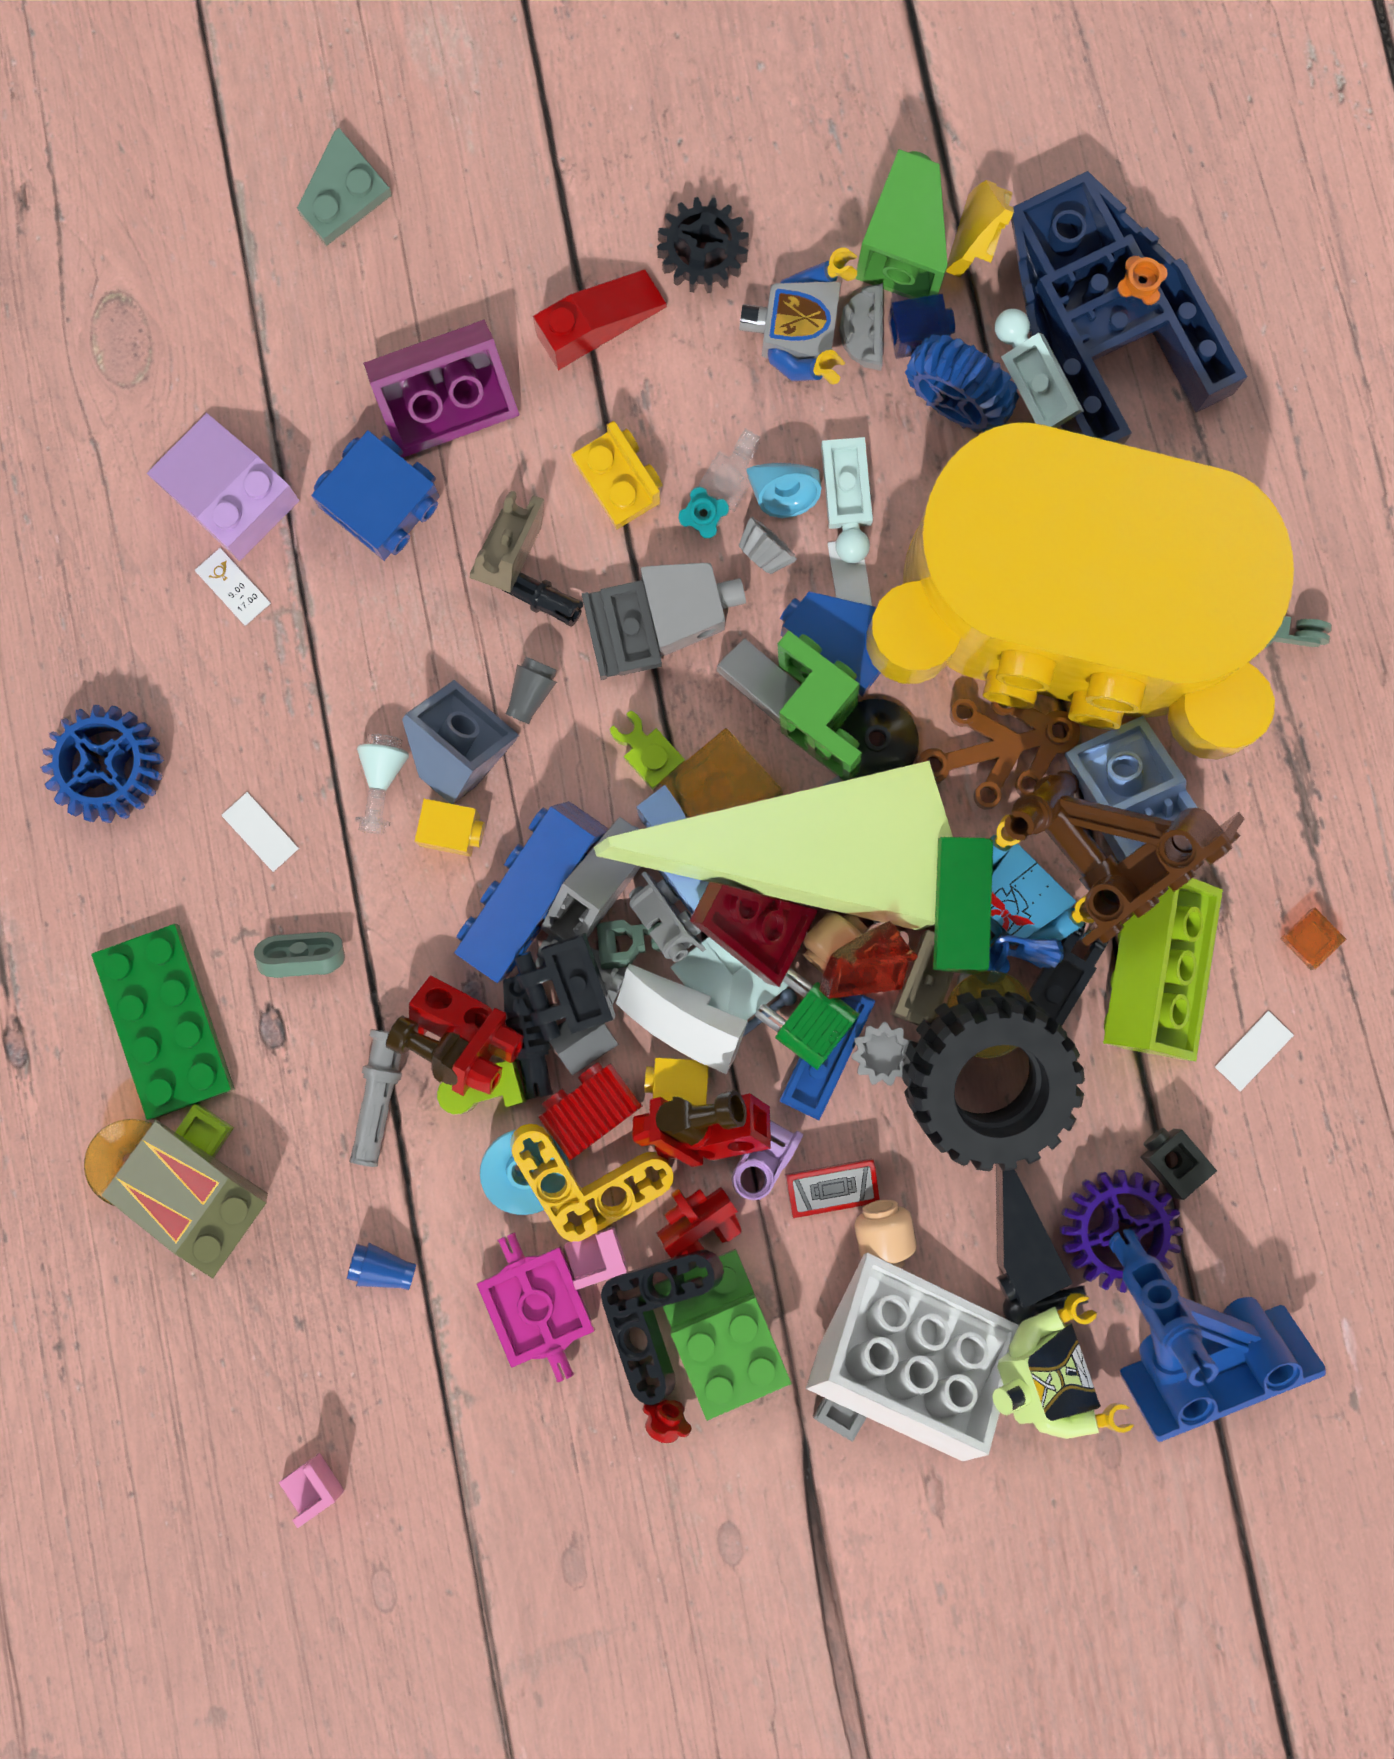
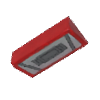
M872 1158L785 1174L793 1218L859 1207L880 1201L875 1162Z

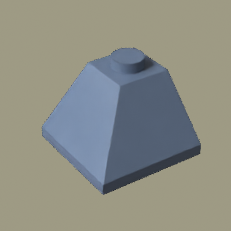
M455 680L410 710L402 719L419 778L450 804L456 803L474 789L519 737L518 733Z

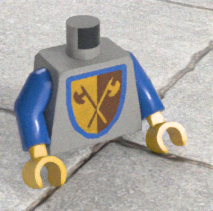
M845 247L836 249L829 261L805 269L781 280L780 283L771 285L768 307L742 305L739 330L763 333L762 356L769 359L770 364L790 381L820 380L823 377L829 384L833 385L840 381L841 377L832 370L836 365H845V361L832 350L841 282L835 281L838 276L846 281H852L858 273L852 266H845L848 261L857 258L856 254Z

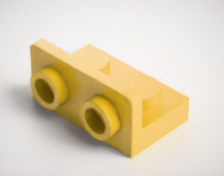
M613 420L606 425L607 433L572 453L571 458L618 530L659 505V488L663 485L652 465L643 466L636 455L640 449L631 432L627 428L621 431Z

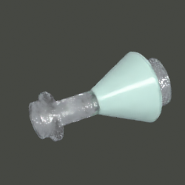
M368 734L367 743L360 744L357 747L369 786L365 817H356L355 819L356 822H359V831L385 834V828L391 824V822L382 819L386 790L409 758L408 752L401 749L403 740L400 738L381 734Z

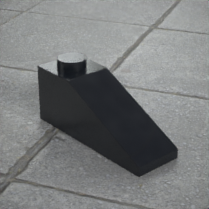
M995 1164L997 1264L1002 1272V1275L996 1277L1009 1302L1017 1298L1020 1305L1026 1308L1073 1284L1015 1169L1002 1171L1000 1166Z

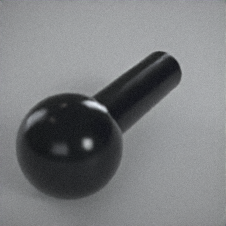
M1084 1285L1060 1290L1026 1308L1020 1305L1017 1298L1010 1302L1005 1298L1003 1313L1007 1320L1020 1325L1024 1320L1053 1307H1056L1057 1310L1064 1308L1065 1300L1071 1294L1080 1293L1087 1296ZM1089 1301L1080 1302L1078 1305L1087 1304Z

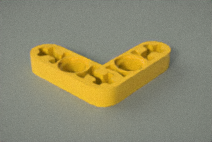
M526 1124L515 1130L511 1137L510 1147L516 1164L557 1232L563 1239L578 1242L592 1236L663 1195L670 1189L673 1183L674 1174L668 1160L658 1156L657 1152H646L585 1187L580 1188L550 1135L543 1127L537 1124ZM531 1138L534 1143L541 1141L538 1144V1148L544 1162L538 1167L529 1150L523 1151L525 1149L523 1141ZM652 1166L656 1171L659 1170L658 1175L660 1179L652 1182L650 1178H645V1169ZM559 1173L566 1178L565 1185L560 1191L548 1193L540 1187L542 1179L547 1174ZM632 1176L634 1183L639 1189V1192L636 1194L633 1193L631 1185L626 1179ZM612 1186L623 1188L626 1192L625 1198L619 1205L607 1206L601 1201L602 1194L607 1188ZM592 1198L594 1199L597 1211L600 1213L596 1217L588 1204V1200ZM574 1211L578 1216L581 1215L582 1224L575 1227L572 1222H568L567 1214Z

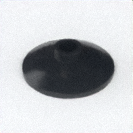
M875 698L859 701L856 708L839 727L857 740L859 743L857 749L862 752L860 771L855 778L912 765L918 753L919 735L913 719L901 706L888 700ZM872 732H881L885 737V743L881 746L873 745L869 740V735Z

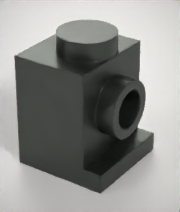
M1161 1128L1143 1144L1148 1151L1140 1158L1168 1189L1169 1194L1173 1198L1185 1200L1217 1172L1216 1168L1182 1129L1173 1128L1168 1133L1165 1128ZM1173 1151L1178 1157V1162L1175 1167L1168 1168L1165 1164V1156Z

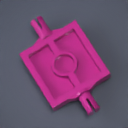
M514 1232L507 1235V1238L504 1236L497 1240L500 1243L508 1265L498 1274L478 1282L477 1287L511 1368L531 1359L548 1358L558 1383L563 1381L565 1377L568 1379L575 1375L564 1350L574 1340L594 1332L595 1327L579 1289L575 1290L574 1278L561 1247H557L539 1256L524 1257Z

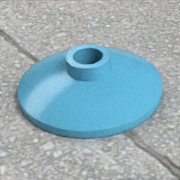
M512 1130L498 1137L484 1153L480 1165L481 1185L487 1198L496 1207L505 1212L516 1215L538 1213L544 1210L522 1172L515 1169L516 1162L510 1147L511 1137L515 1131ZM550 1135L551 1139L553 1140L554 1144L559 1150L561 1156L563 1157L564 1161L569 1167L567 1156L559 1147L554 1138ZM531 1138L523 1141L525 1148L523 1151L529 1150L538 1167L544 1162L538 1148V1144L541 1141L534 1143ZM559 1173L547 1174L542 1179L540 1187L548 1193L558 1192L565 1185L566 1178Z

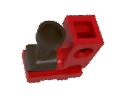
M430 975L409 1002V1018L400 1016L393 1024L387 1036L386 1048L398 1054H404L410 1049L431 1063L434 1078L439 1083L443 1082L452 1085V1091L462 1096L465 1095L470 1087L491 1095L502 1077V1067L490 1062L489 1059L492 1055H495L509 1063L514 1062L522 1049L523 1036L505 1026V1012L495 1007L492 1010L483 1002ZM429 1031L441 1038L438 1041L425 1036V1034Z
M735 1090L717 1095L714 1104L695 1106L681 1097H673L672 1101H667L662 1097L650 1099L649 1113L633 1117L632 1138L640 1146L655 1145L657 1155L664 1157L666 1160L677 1158L691 1167L703 1165V1157L708 1160H717L771 1149L770 1106L751 1093L740 1095Z

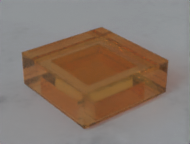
M1316 907L1310 909L1280 938L1310 970L1317 969L1346 940Z

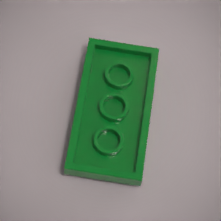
M178 924L166 926L91 954L147 1120L159 1118L235 1090Z

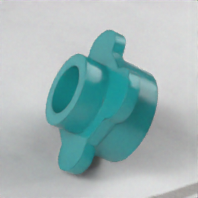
M697 487L691 491V500L686 509L679 512L678 519L682 526H692L695 530L700 531V535L703 538L709 539L717 534L716 527L720 524L721 518L728 514L729 506L724 499L716 500L707 494L705 488ZM706 509L708 511L707 516H700V511Z

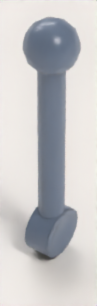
M790 988L783 990L780 998L771 1004L769 1008L777 1012L785 1005H793L797 1000L796 992ZM764 1011L761 1012V1013L764 1014L766 1017H768V1018L770 1017V1016H769L767 1013H765ZM757 1017L750 1020L746 1025L743 1037L760 1025L762 1021Z

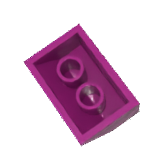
M485 319L364 362L369 383L392 441L403 451L402 458L520 416L494 339Z

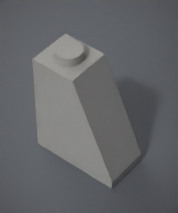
M619 817L597 844L607 837L640 829ZM593 847L562 884L540 929L557 941L586 933L588 939L642 866L596 856Z

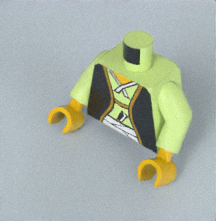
M1080 1293L1071 1294L1065 1300L1064 1308L1057 1310L1056 1307H1053L1021 1322L1009 1345V1352L998 1361L997 1368L1003 1386L994 1390L992 1398L995 1407L1003 1415L1013 1413L1015 1420L1019 1424L1034 1423L1039 1432L1064 1439L1099 1433L1098 1428L1108 1427L1120 1433L1128 1432L1134 1427V1424L1117 1426L1113 1421L1114 1413L1119 1409H1129L1130 1407L1127 1405L1112 1403L1104 1409L1103 1413L1095 1414L1094 1410L1101 1407L1073 1325L1072 1323L1064 1324L1072 1319L1080 1324H1088L1095 1320L1097 1312L1094 1310H1088L1081 1315H1076L1077 1305L1088 1300L1089 1297Z

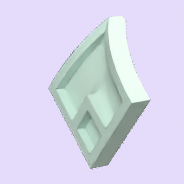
M709 936L701 942L706 949L702 952L697 947H694L683 960L674 963L670 967L685 986L711 996L709 1006L746 1021L756 1013V1010H760L759 1007L762 1004L766 1005L788 987L783 981L780 987L765 983ZM786 973V976L789 977L792 981H794L791 978V976Z

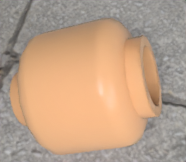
M893 1200L875 1201L863 1207V1213L855 1220V1232L861 1258L864 1254L869 1253L901 1268L905 1264L904 1260L915 1253L917 1246L911 1213L904 1207L898 1206V1203Z

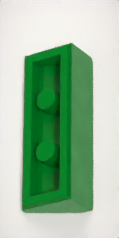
M968 837L938 838L934 970L975 975L989 969L993 867L992 839Z

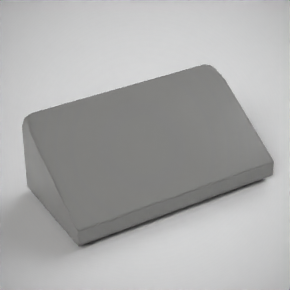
M745 638L717 665V672L780 725V710L801 685Z

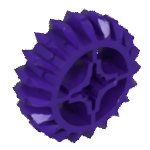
M1116 1169L1113 1175V1183L1106 1172H1099L1097 1174L1099 1188L1090 1180L1085 1179L1082 1182V1187L1088 1195L1084 1198L1076 1192L1070 1194L1069 1198L1078 1204L1076 1211L1063 1208L1062 1215L1073 1219L1072 1226H1060V1233L1068 1236L1073 1235L1074 1240L1066 1242L1062 1245V1248L1067 1253L1079 1251L1070 1264L1075 1269L1087 1265L1083 1274L1085 1280L1092 1282L1099 1276V1287L1108 1290L1115 1279L1117 1290L1126 1293L1128 1288L1123 1281L1124 1268L1105 1265L1097 1258L1091 1248L1098 1245L1102 1247L1109 1245L1111 1239L1109 1235H1112L1113 1231L1119 1229L1118 1221L1120 1217L1121 1223L1134 1225L1129 1227V1230H1133L1136 1233L1139 1242L1144 1234L1153 1231L1154 1228L1153 1240L1146 1253L1158 1259L1164 1268L1170 1270L1174 1264L1165 1257L1167 1251L1173 1253H1180L1181 1251L1179 1245L1170 1242L1171 1235H1183V1228L1170 1226V1221L1177 1219L1180 1216V1212L1178 1209L1164 1210V1207L1172 1200V1196L1164 1192L1155 1197L1159 1189L1157 1181L1150 1180L1143 1186L1144 1178L1142 1173L1133 1172L1128 1181L1125 1170ZM1129 1193L1137 1197L1145 1204L1150 1214L1144 1216L1128 1215L1124 1205L1119 1204L1116 1194ZM1104 1200L1105 1205L1102 1206L1104 1213L1103 1222L1099 1227L1090 1230L1088 1234V1223L1091 1214ZM1123 1233L1125 1239L1124 1242L1127 1245L1129 1242Z

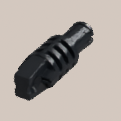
M516 976L504 979L503 992L506 1026L523 1036L522 1049L515 1061H520L526 1093L525 1099L537 1098L539 1095L540 1097L552 1095L554 1093L551 1088L545 1057L551 1049L550 1042L544 1040L540 1027L533 1024L530 1016L533 1008L526 989H520Z

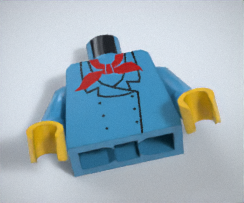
M1005 815L998 825L996 835L990 838L993 840L990 945L1000 935H1013L1026 939H1058V941H1061L1081 928L1084 922L1093 923L1094 920L1090 917L1085 907L1087 894L1077 902L1018 844L1021 840L1012 839L1007 834L1004 823L1008 815ZM1009 942L1011 946L1017 945V943Z

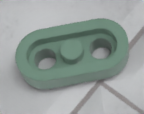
M314 932L268 937L257 944L254 949V957L258 971L262 975L283 978L332 973L344 963L345 952L342 939L338 935L331 932Z

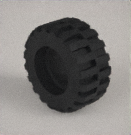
M982 989L981 998L975 999L970 992L958 995L957 1005L949 1008L944 1002L934 1009L938 1015L935 1020L929 1023L924 1019L916 1029L921 1036L918 1043L909 1041L905 1054L910 1060V1064L904 1065L902 1069V1080L908 1087L904 1091L907 1104L931 1143L941 1153L947 1152L952 1161L965 1166L971 1161L976 1170L989 1172L993 1169V1164H998L1002 1171L1016 1169V1161L1022 1159L1031 1164L1041 1159L1038 1152L1049 1146L1051 1150L1056 1148L1062 1142L1058 1137L1059 1133L1063 1128L1070 1131L1077 1120L1071 1112L1073 1107H1082L1084 1093L1077 1084H1082L1085 1081L1084 1067L1077 1061L1080 1056L1077 1047L1067 1036V1032L1042 1007L1033 1001L1027 1002L1019 994L1008 991L1004 996H1001L996 989ZM997 1045L1017 1046L1026 1052L1029 1058L1028 1078L1021 1093L1010 1104L989 1113H973L965 1111L958 1106L954 1097L956 1080L963 1066L975 1054Z

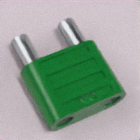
M789 969L787 974L807 988L809 992L786 975L783 982L803 996L804 999L787 1021L767 1005L762 1004L759 1007L780 1023L782 1028L759 1010H756L755 1016L777 1032L775 1039L818 1070L857 1020L860 1013L819 982L812 985L794 970Z

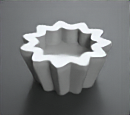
M753 516L748 520L738 546L758 567L762 568L766 573L772 574L797 560L794 556L795 554L762 522L757 521Z
M883 1022L878 1029L867 1026L865 1036L854 1039L858 1050L851 1055V1058L860 1063L857 1074L869 1075L872 1085L883 1080L887 1085L892 1086L896 1076L902 1077L903 1066L910 1064V1060L905 1052L909 1041H911L903 1039V1028L899 1027L891 1030L887 1022Z

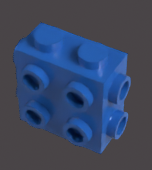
M367 430L361 438H354L346 446L342 453L343 459L332 471L327 470L318 478L314 485L315 491L311 496L323 512L385 561L391 553L396 555L406 546L410 539V534L408 533L419 521L423 523L433 515L437 509V500L440 496L434 485L436 478L426 467L419 462H416L413 466L401 457L403 451L394 441L385 435L378 439Z

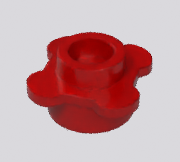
M664 1400L654 1405H643V1412L648 1415L645 1429L654 1440L661 1443H672L679 1436H689L692 1426L685 1420V1407L683 1404L676 1400Z

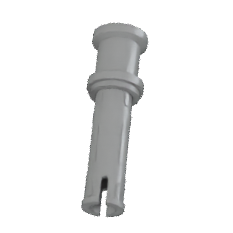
M370 1029L369 1036L373 1038L368 1065L362 1068L363 1078L366 1079L365 1092L358 1118L354 1146L349 1160L351 1163L369 1167H378L380 1147L393 1086L398 1084L402 1077V1073L398 1071L402 1054L386 1048L388 1031Z

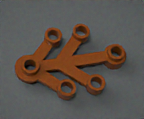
M966 698L959 699L950 709L951 721L959 727L967 726L992 741L944 753L936 748L927 749L919 755L915 764L926 762L930 758L938 759L941 763V770L933 774L936 784H939L948 776L951 770L998 758L986 781L976 788L973 795L974 802L978 807L986 810L992 809L1000 802L1002 797L1001 788L1022 751L1039 747L1029 770L1023 772L1016 779L1015 788L1020 796L1031 793L1023 788V778L1031 777L1037 784L1044 777L1056 754H1064L1076 746L1080 738V726L1068 718V712L1056 710L1045 715L1034 708L1022 709L1012 706L1006 709L1002 708L997 702L991 701V706L995 713L1002 716L1010 714L1034 729L1017 734L978 712L977 706L972 700ZM966 706L971 711V717L967 720L960 719L956 714V708ZM1056 724L1062 725L1066 730L1065 738H1056L1052 734V726ZM984 788L991 789L995 794L994 802H984L980 797V791Z

